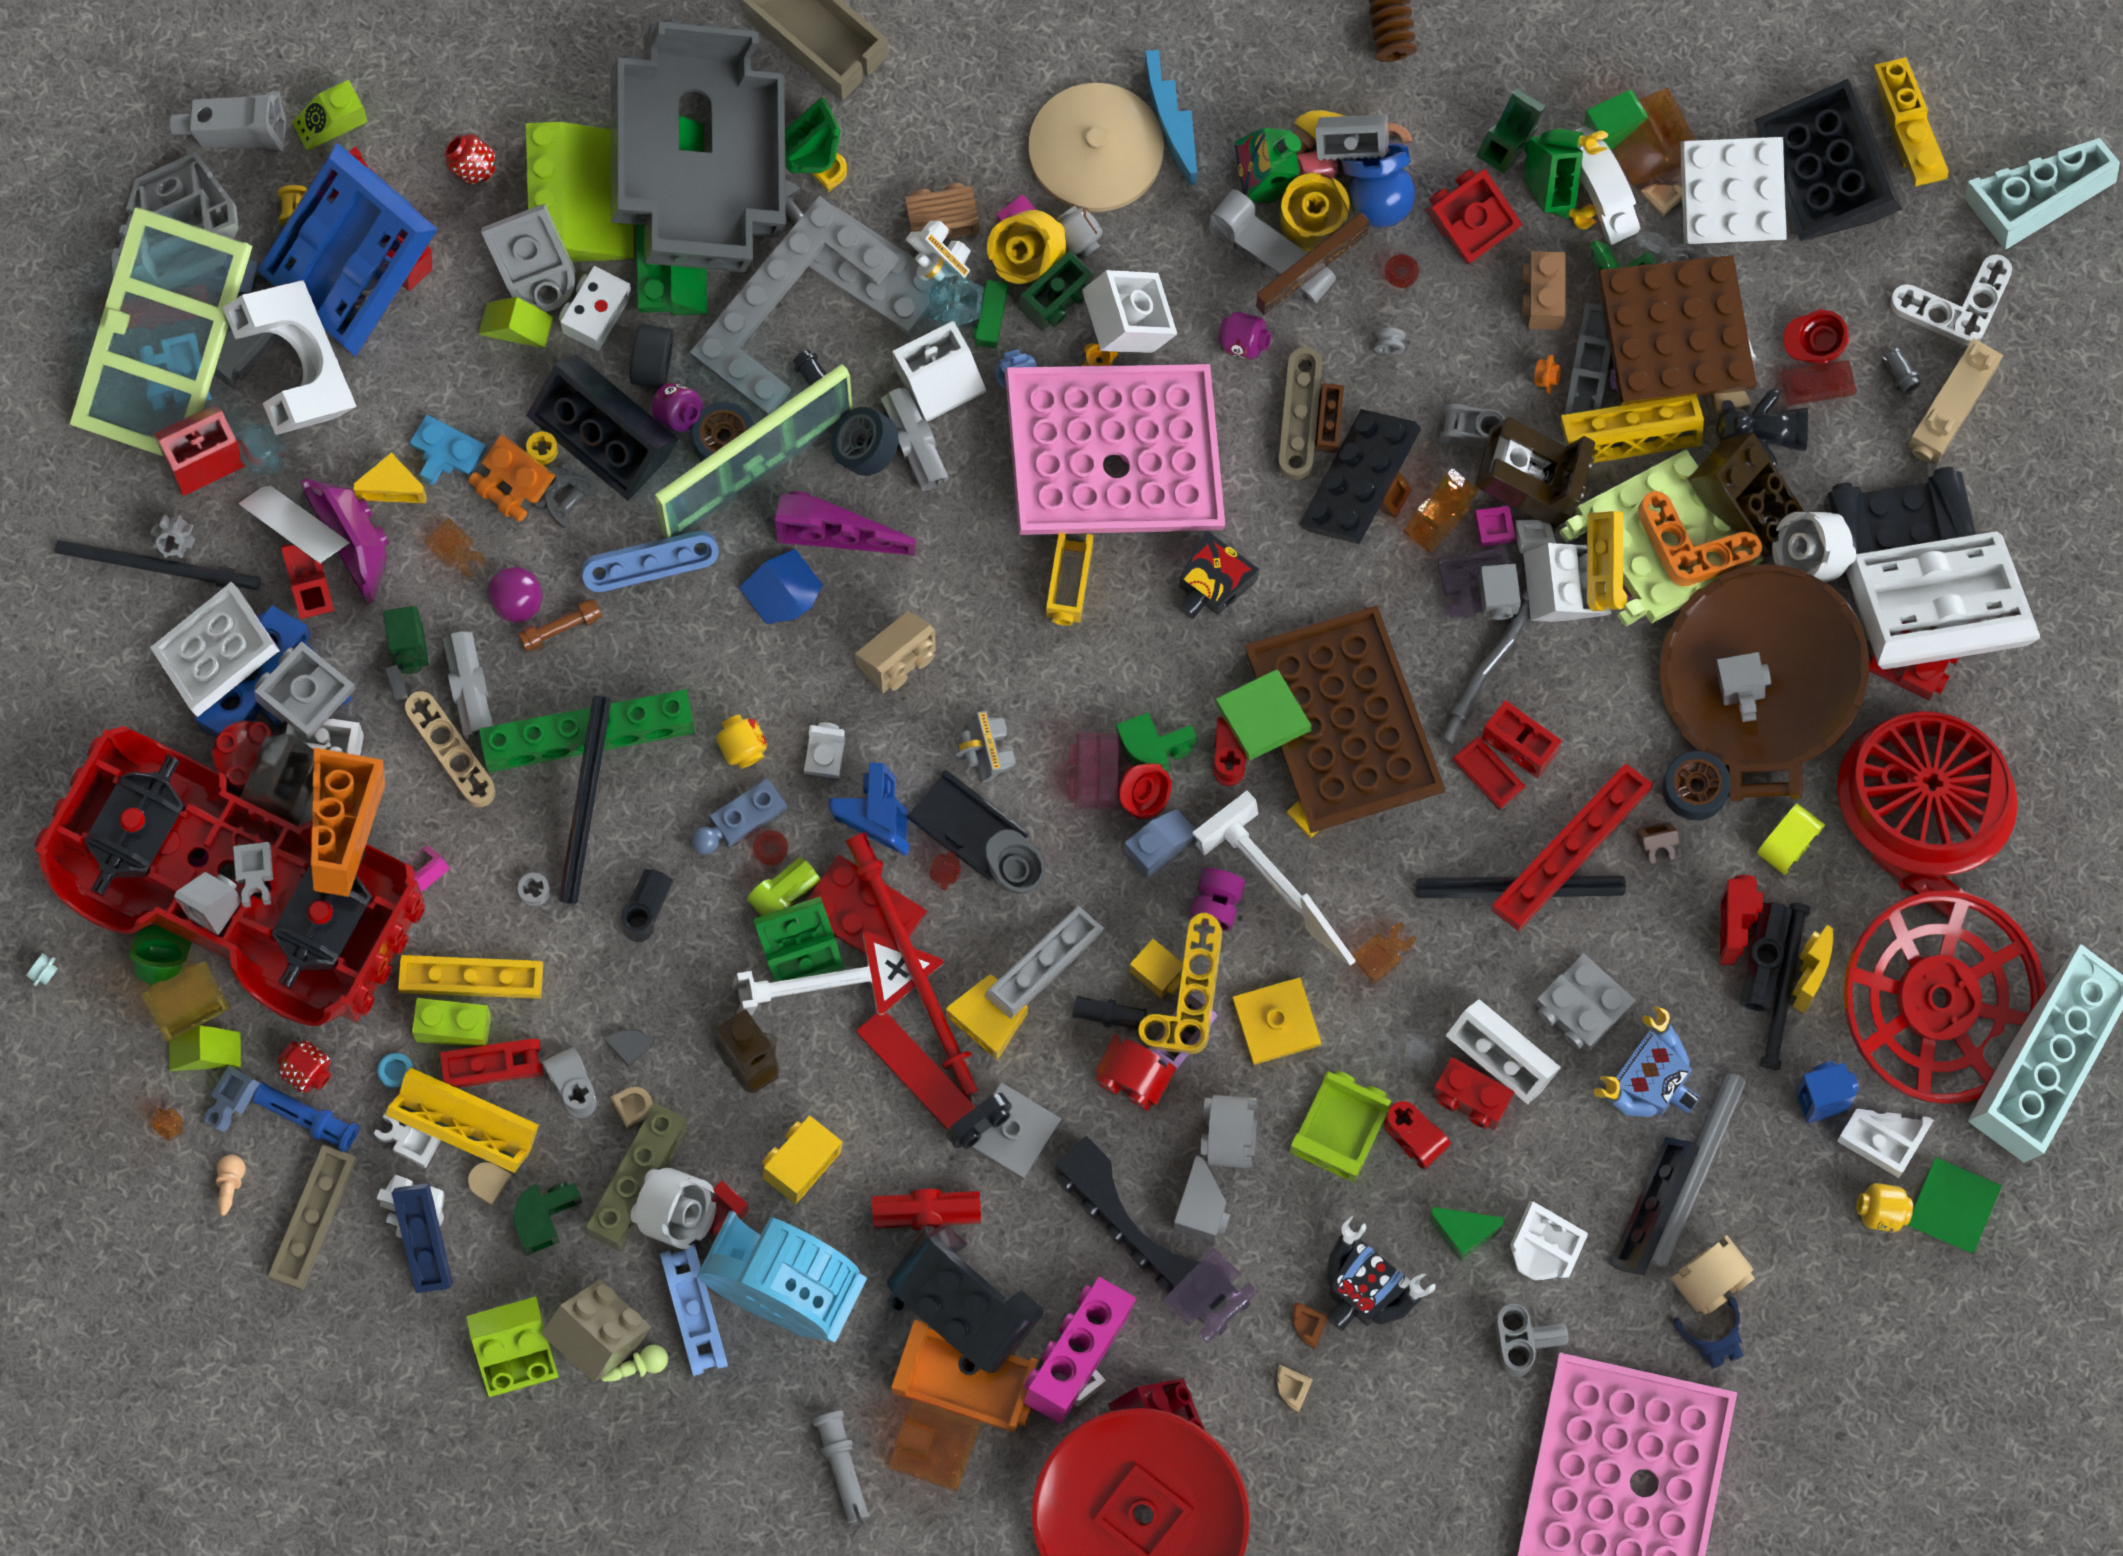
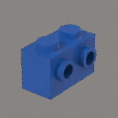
M1833 1061L1825 1062L1813 1067L1814 1072L1803 1075L1795 1092L1807 1124L1848 1112L1856 1098V1092H1859L1856 1076L1853 1071L1848 1072L1845 1063L1834 1065Z

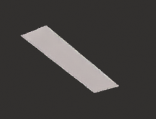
M271 485L258 489L238 503L319 563L350 543Z

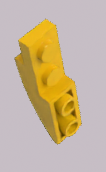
M1907 57L1875 64L1874 73L1881 102L1903 168H1908L1915 187L1948 179L1949 170L1928 122V108Z

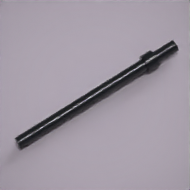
M58 540L55 546L56 554L216 583V587L224 588L232 582L236 587L258 591L261 584L260 577L235 573L234 569L220 566L218 569L62 540Z

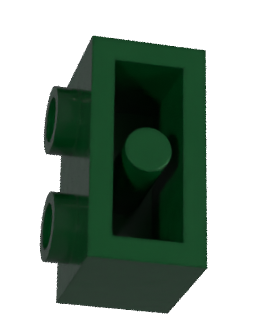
M1069 250L1021 294L1018 308L1042 332L1049 325L1056 327L1067 316L1068 312L1066 309L1074 302L1079 305L1085 300L1082 289L1092 282L1094 273Z

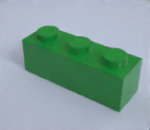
M987 280L986 287L981 289L980 299L983 300L982 307L978 306L976 319H979V324L974 326L972 338L975 339L977 346L997 349L1008 294V283Z

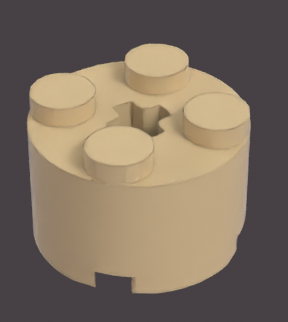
M1725 1235L1718 1240L1716 1245L1712 1248L1708 1247L1670 1279L1696 1313L1701 1311L1703 1315H1706L1727 1301L1723 1294L1729 1290L1732 1294L1740 1291L1755 1278L1751 1274L1754 1270L1729 1236Z

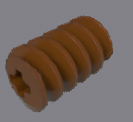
M1368 0L1371 4L1369 12L1372 16V37L1375 40L1374 51L1377 53L1375 59L1380 62H1394L1416 53L1417 46L1410 43L1415 40V33L1408 31L1414 27V21L1408 19L1412 15V9L1406 6L1411 0Z

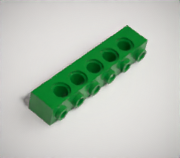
M687 689L611 703L603 751L695 734ZM591 707L479 728L488 773L583 755Z

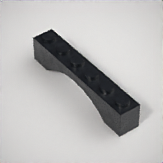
M1087 1135L1055 1164V1172L1058 1174L1055 1177L1057 1183L1067 1193L1070 1194L1074 1190L1083 1200L1080 1203L1083 1210L1093 1219L1099 1216L1108 1225L1105 1228L1106 1233L1118 1245L1124 1242L1133 1251L1129 1255L1142 1270L1149 1267L1158 1276L1154 1280L1155 1283L1166 1295L1170 1296L1174 1293L1183 1302L1180 1308L1192 1321L1199 1319L1205 1324L1235 1296L1236 1288L1212 1263L1194 1261L1175 1255L1155 1244L1137 1228L1118 1198L1112 1175L1111 1160Z

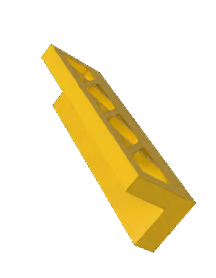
M1697 395L1561 415V427L1566 446L1583 436L1595 441L1592 453L1594 456L1593 463L1702 446L1704 418ZM1694 430V435L1678 437L1682 432ZM1648 437H1659L1655 441L1644 442ZM1617 442H1625V443H1624L1622 446H1620V447H1614V448H1611V447H1610V446L1613 445L1614 443H1617Z
M411 1067L404 1075L398 1096L392 1101L386 1111V1116L513 1173L516 1172L528 1157L539 1124ZM405 1106L416 1112H409L402 1109L401 1107ZM434 1122H441L449 1127H442ZM473 1136L481 1141H474L467 1137ZM499 1151L509 1152L515 1155V1157H509L503 1153H500Z

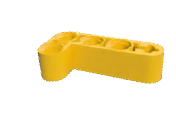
M1200 913L1190 920L1176 1017L1151 1014L1140 1022L1139 1036L1149 1048L1197 1054L1208 1043L1222 942V928L1218 920L1211 914ZM1204 923H1209L1211 929L1214 930V933H1209L1206 937L1207 948H1213L1212 952L1203 948L1193 949L1194 945L1201 947L1202 937L1196 930L1197 928H1203ZM1199 957L1207 958L1210 961V968L1203 975H1197L1191 971L1192 962ZM1194 992L1205 995V1004L1198 1010H1191L1186 1004L1187 998ZM1153 1023H1160L1165 1027V1034L1158 1041H1152L1147 1038V1029ZM1191 1027L1199 1029L1201 1037L1196 1044L1188 1046L1182 1042V1034L1186 1029Z

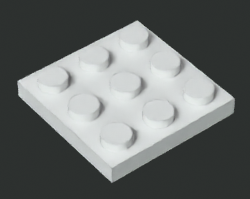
M1783 137L1680 142L1684 244L1786 240Z
M232 582L150 647L189 709L197 717L280 651L240 590Z

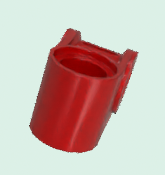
M1218 716L1214 748L1216 749L1213 774L1216 781L1221 785L1227 787L1234 786L1243 779L1246 755L1224 718ZM1226 762H1233L1232 770L1226 769Z
M1400 1101L1393 1104L1384 1120L1386 1132L1404 1149L1410 1159L1414 1157L1418 1161L1416 1165L1421 1169H1427L1451 1145L1443 1131L1431 1123L1412 1103ZM1406 1115L1409 1118L1406 1124L1402 1123L1399 1126L1395 1123L1397 1117L1400 1118Z

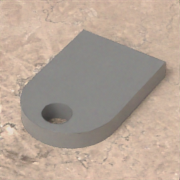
M546 204L482 227L481 233L512 298L518 297L544 312L559 308L570 298L575 285V268ZM549 285L556 289L557 295L552 299H544L539 295L538 290L542 286Z

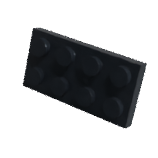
M1361 409L1299 523L1301 527L1311 533L1360 545L1421 430L1416 421Z

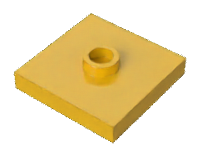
M1300 977L1232 997L1253 1065L1321 1046V1040Z

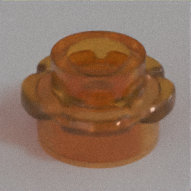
M161 1108L156 1110L157 1115L150 1122L159 1135L165 1140L171 1141L176 1135L180 1136L183 1134L182 1125L184 1121L175 1110L168 1108L166 1111Z

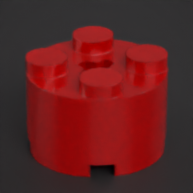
M1113 1035L1094 1071V1074L1097 1076L1095 1080L1099 1083L1098 1086L1114 1095H1117L1119 1090L1128 1093L1127 1097L1130 1099V1103L1145 1111H1149L1151 1105L1155 1107L1158 1105L1177 1068L1170 1062L1165 1068L1164 1064L1158 1062L1161 1056L1126 1038L1121 1044L1122 1041L1119 1036Z

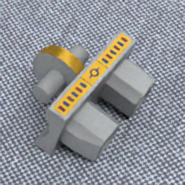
M987 711L977 712L975 714L976 718L966 724L967 731L960 733L962 743L954 748L956 757L967 758L969 767L977 766L981 783L992 781L998 774L1011 770L1016 763L1013 751L1010 748L1001 750L996 748L995 741L1003 740L1007 736L1004 718H989Z

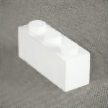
M1480 999L1462 1013L1446 1034V1037L1506 1087L1515 1091L1514 1093L1527 1104L1545 1089L1561 1068Z

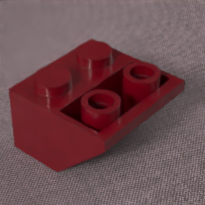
M1184 1378L1139 1386L1108 1403L1110 1411L1146 1408L1169 1412L1183 1417L1205 1430Z

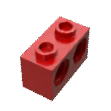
M1507 700L1501 704L1484 726L1481 738L1537 779H1539L1559 753L1562 743L1560 738Z

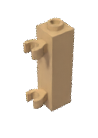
M1973 338L1911 437L1908 447L1912 449V453L1916 458L1923 462L1933 461L1938 464L1997 370L2003 357L2001 353Z

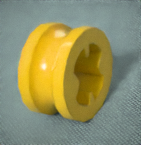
M539 431L532 434L527 440V453L542 465L549 464L555 460L558 454L556 439L552 434ZM545 441L546 446H552L551 450L546 449L547 454L539 455L538 450H533L534 446L538 447L537 442Z

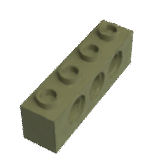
M654 1102L586 1226L590 1237L619 1252L621 1251L636 1224L631 1220V1210L637 1203L639 1193L644 1185L645 1176L651 1169L660 1170L668 1166L688 1129L685 1117Z

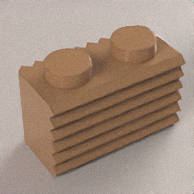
M955 183L946 186L943 191L931 193L929 189H920L912 192L911 196L905 197L910 232L922 231L929 221L939 220L949 229L945 239L980 233L978 212L972 186L964 187V184Z

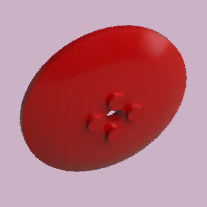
M1128 1408L1104 1413L1084 1422L1071 1431L1056 1446L1046 1460L1035 1486L1032 1502V1524L1040 1556H1244L1250 1534V1506L1244 1482L1235 1463L1225 1449L1209 1433L1187 1419L1169 1412L1146 1408ZM1140 1504L1149 1506L1153 1511V1520L1147 1523L1140 1522L1134 1515L1135 1507Z

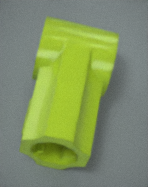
M799 857L773 880L767 879L760 883L749 894L747 901L763 916L793 906L797 900L819 883L820 877L806 860Z

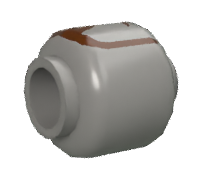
M1073 206L1055 219L1065 229V253L1070 250L1075 256L1080 253L1085 258L1100 247L1097 240L1101 238L1103 230L1087 208L1077 209L1076 206Z

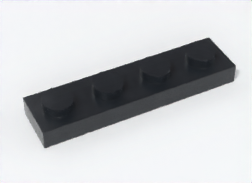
M1665 1137L1610 1265L1615 1269L1645 1275L1700 1149L1692 1141Z

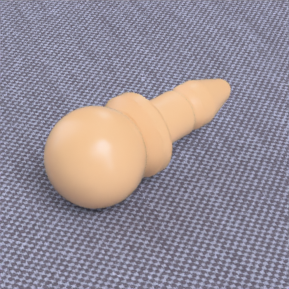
M233 1154L222 1157L216 1168L218 1174L216 1184L220 1187L218 1208L222 1216H225L232 1206L234 1190L240 1188L241 1178L245 1173L244 1161L239 1156Z

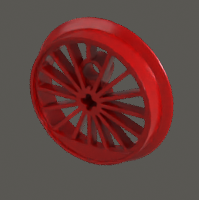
M1927 711L1911 712L1896 716L1871 727L1861 734L1850 746L1842 760L1838 773L1837 793L1839 805L1844 819L1853 834L1875 856L1894 867L1908 872L1929 876H1947L1977 868L1989 861L2002 849L2009 839L2016 822L2018 809L2016 787L2002 753L1994 742L1981 730L1952 715ZM1923 735L1937 737L1932 767ZM1914 736L1920 761L1902 737ZM1943 739L1958 744L1943 766L1938 769ZM1891 741L1906 762L1883 748L1882 745ZM1963 748L1974 757L1946 772ZM1872 754L1888 765L1885 768L1866 764V760ZM1979 765H1982L1987 774L1958 777ZM1863 775L1879 779L1877 786L1865 787ZM1888 778H1897L1902 783L1891 784ZM1989 785L1988 793L1965 788ZM1882 797L1891 803L1875 810L1868 798ZM1966 800L1985 804L1984 812ZM1913 801V806L1895 829L1882 819V817ZM1920 808L1924 812L1917 841L1901 834V831ZM1931 810L1934 811L1942 844L1925 842ZM1958 810L1980 823L1977 834L1970 828ZM1944 812L1966 839L1965 841L1951 842Z

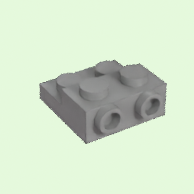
M301 641L295 649L290 647L283 653L278 661L280 665L271 674L267 672L261 676L255 685L256 690L254 693L256 702L281 722L285 720L305 738L309 739L355 690V684Z
M1583 953L1563 975L1561 974L1539 996L1535 1005L1539 1008L1537 1010L1539 1017L1550 1026L1557 1024L1565 1032L1563 1035L1564 1039L1573 1048L1579 1050L1582 1047L1586 1052H1589L1635 1004L1636 1000Z

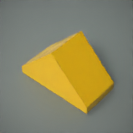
M392 452L354 483V493L357 500L364 498L365 501L426 503V493L423 485Z

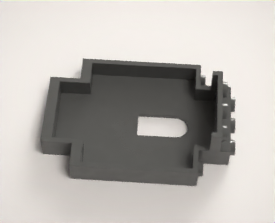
M673 19L651 23L644 35V60L634 55L618 57L611 69V222L644 225L645 264L745 272L753 260V235L778 237L786 225L784 73H774L771 69L766 68L755 71L751 70V57L759 45V31H750L742 26L720 28L710 23L682 24L680 21ZM687 92L700 93L709 102L711 153L679 150V98Z

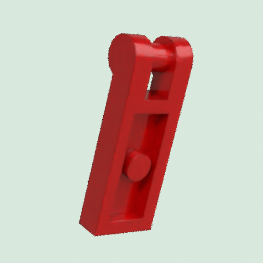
M525 1039L440 1052L443 1082L453 1087L461 1088L521 1078L541 1077L544 1075L543 1064L539 1063L538 1052L541 1051L540 1040ZM513 1055H524L525 1064L514 1065Z

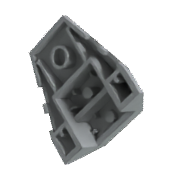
M196 152L135 179L126 207V211L129 214L126 225H121L119 235L122 237L119 249H113L111 256L113 278L135 207L231 239L235 238L239 228L236 205ZM145 226L130 277L170 290L174 287L182 286L187 281L202 274L213 272L218 267L224 265L228 253Z

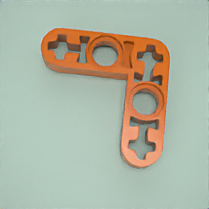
M1653 491L1646 494L1638 506L1637 512L1669 579L1678 586H1690L1718 577L1732 570L1750 566L1762 551L1761 541L1750 532H1739L1694 547L1671 500L1662 492ZM1652 504L1654 508L1660 507L1661 512L1658 514L1656 510L1650 511L1649 506ZM1661 533H1673L1678 539V544L1675 546L1667 545L1662 540ZM1740 544L1743 548L1749 547L1751 550L1749 554L1745 550L1736 552L1733 557L1731 554L1738 549ZM1715 552L1719 554L1723 560V565L1714 566L1710 564L1706 558V553ZM1697 560L1698 565L1692 567L1689 573H1687L1685 570L1678 569L1680 563L1683 567L1686 568L1689 566H1693Z

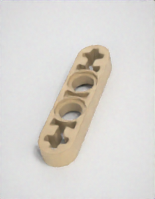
M424 691L411 694L406 700L405 711L420 736L466 801L475 807L489 805L495 797V786L483 766L434 697ZM418 701L423 705L429 703L427 710L433 719L424 729L421 727L427 724L424 716L420 712L413 714L416 710L414 704ZM445 728L449 730V740L444 744L434 743L431 740V735L435 729ZM464 755L470 760L469 767L462 772L454 771L450 767V763L455 756ZM472 774L480 786L488 785L485 788L486 795L482 798L478 794L471 796L474 790L472 784L466 778H469Z

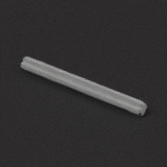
M1732 1073L1725 1076L1696 1143L1700 1149L1650 1261V1264L1655 1267H1667L1744 1089L1746 1081L1737 1074Z

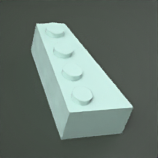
M2098 138L2058 151V155L2043 160L2041 157L2030 160L2028 165L2013 170L2006 168L1995 172L1994 176L1982 180L1980 177L1969 180L1965 200L2004 250L2116 183L2120 162L2104 142Z

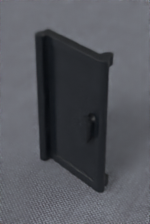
M947 770L942 772V777L906 817L988 881L993 879L985 856V846L989 838L1005 829L1017 831L1025 838L1029 836L1027 831Z

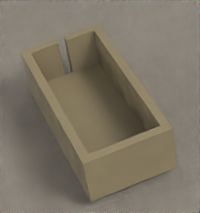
M743 0L744 17L841 101L863 82V73L869 76L889 56L888 39L842 0Z

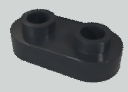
M997 1093L989 1097L955 1122L946 1133L947 1139L954 1148H971L981 1139L982 1133L991 1127L997 1128L1009 1119V1111L1012 1108V1104L1003 1093Z

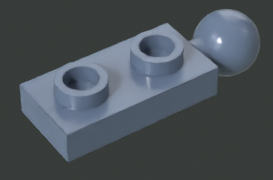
M767 778L711 814L709 820L714 827H700L696 829L691 836V845L697 853L702 855L713 853L717 849L721 838L731 847L787 810L788 806Z

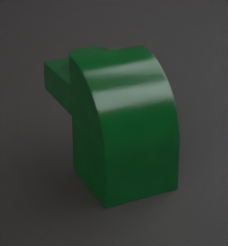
M1517 88L1512 93L1500 119L1488 130L1476 157L1504 174L1523 152L1527 141L1536 133L1539 127L1537 123L1546 106Z
M567 1182L554 1185L547 1190L548 1194L541 1196L537 1184H534L521 1194L514 1209V1225L526 1256L560 1243L550 1216L583 1203L576 1183L568 1185Z

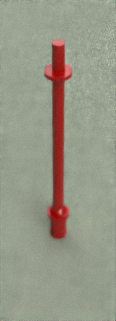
M866 832L857 834L845 841L858 867L856 873L859 878L868 881L948 1059L941 1064L943 1069L952 1066L965 1096H969L978 1091L965 1062L972 1054L970 1051L961 1052L882 880L881 874L884 867L882 860H877Z

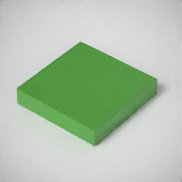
M1278 669L1216 698L1217 708L1249 761L1311 731L1309 720Z

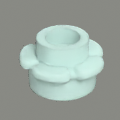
M42 953L26 976L34 981L33 986H37L39 982L46 985L58 970L53 965L56 960L54 956L51 959Z

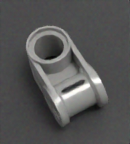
M1447 404L1443 407L1442 413L1445 415L1444 429L1439 434L1438 440L1445 445L1485 449L1489 434L1484 433L1482 428L1487 425L1494 426L1505 418L1503 414L1493 409L1473 408L1461 404ZM1455 422H1458L1457 429H1454Z
M571 1047L542 1061L543 1067L568 1113L575 1118L581 1119L593 1114L597 1106L596 1096L576 1048ZM580 1093L585 1098V1102L579 1104L575 1100L574 1095Z

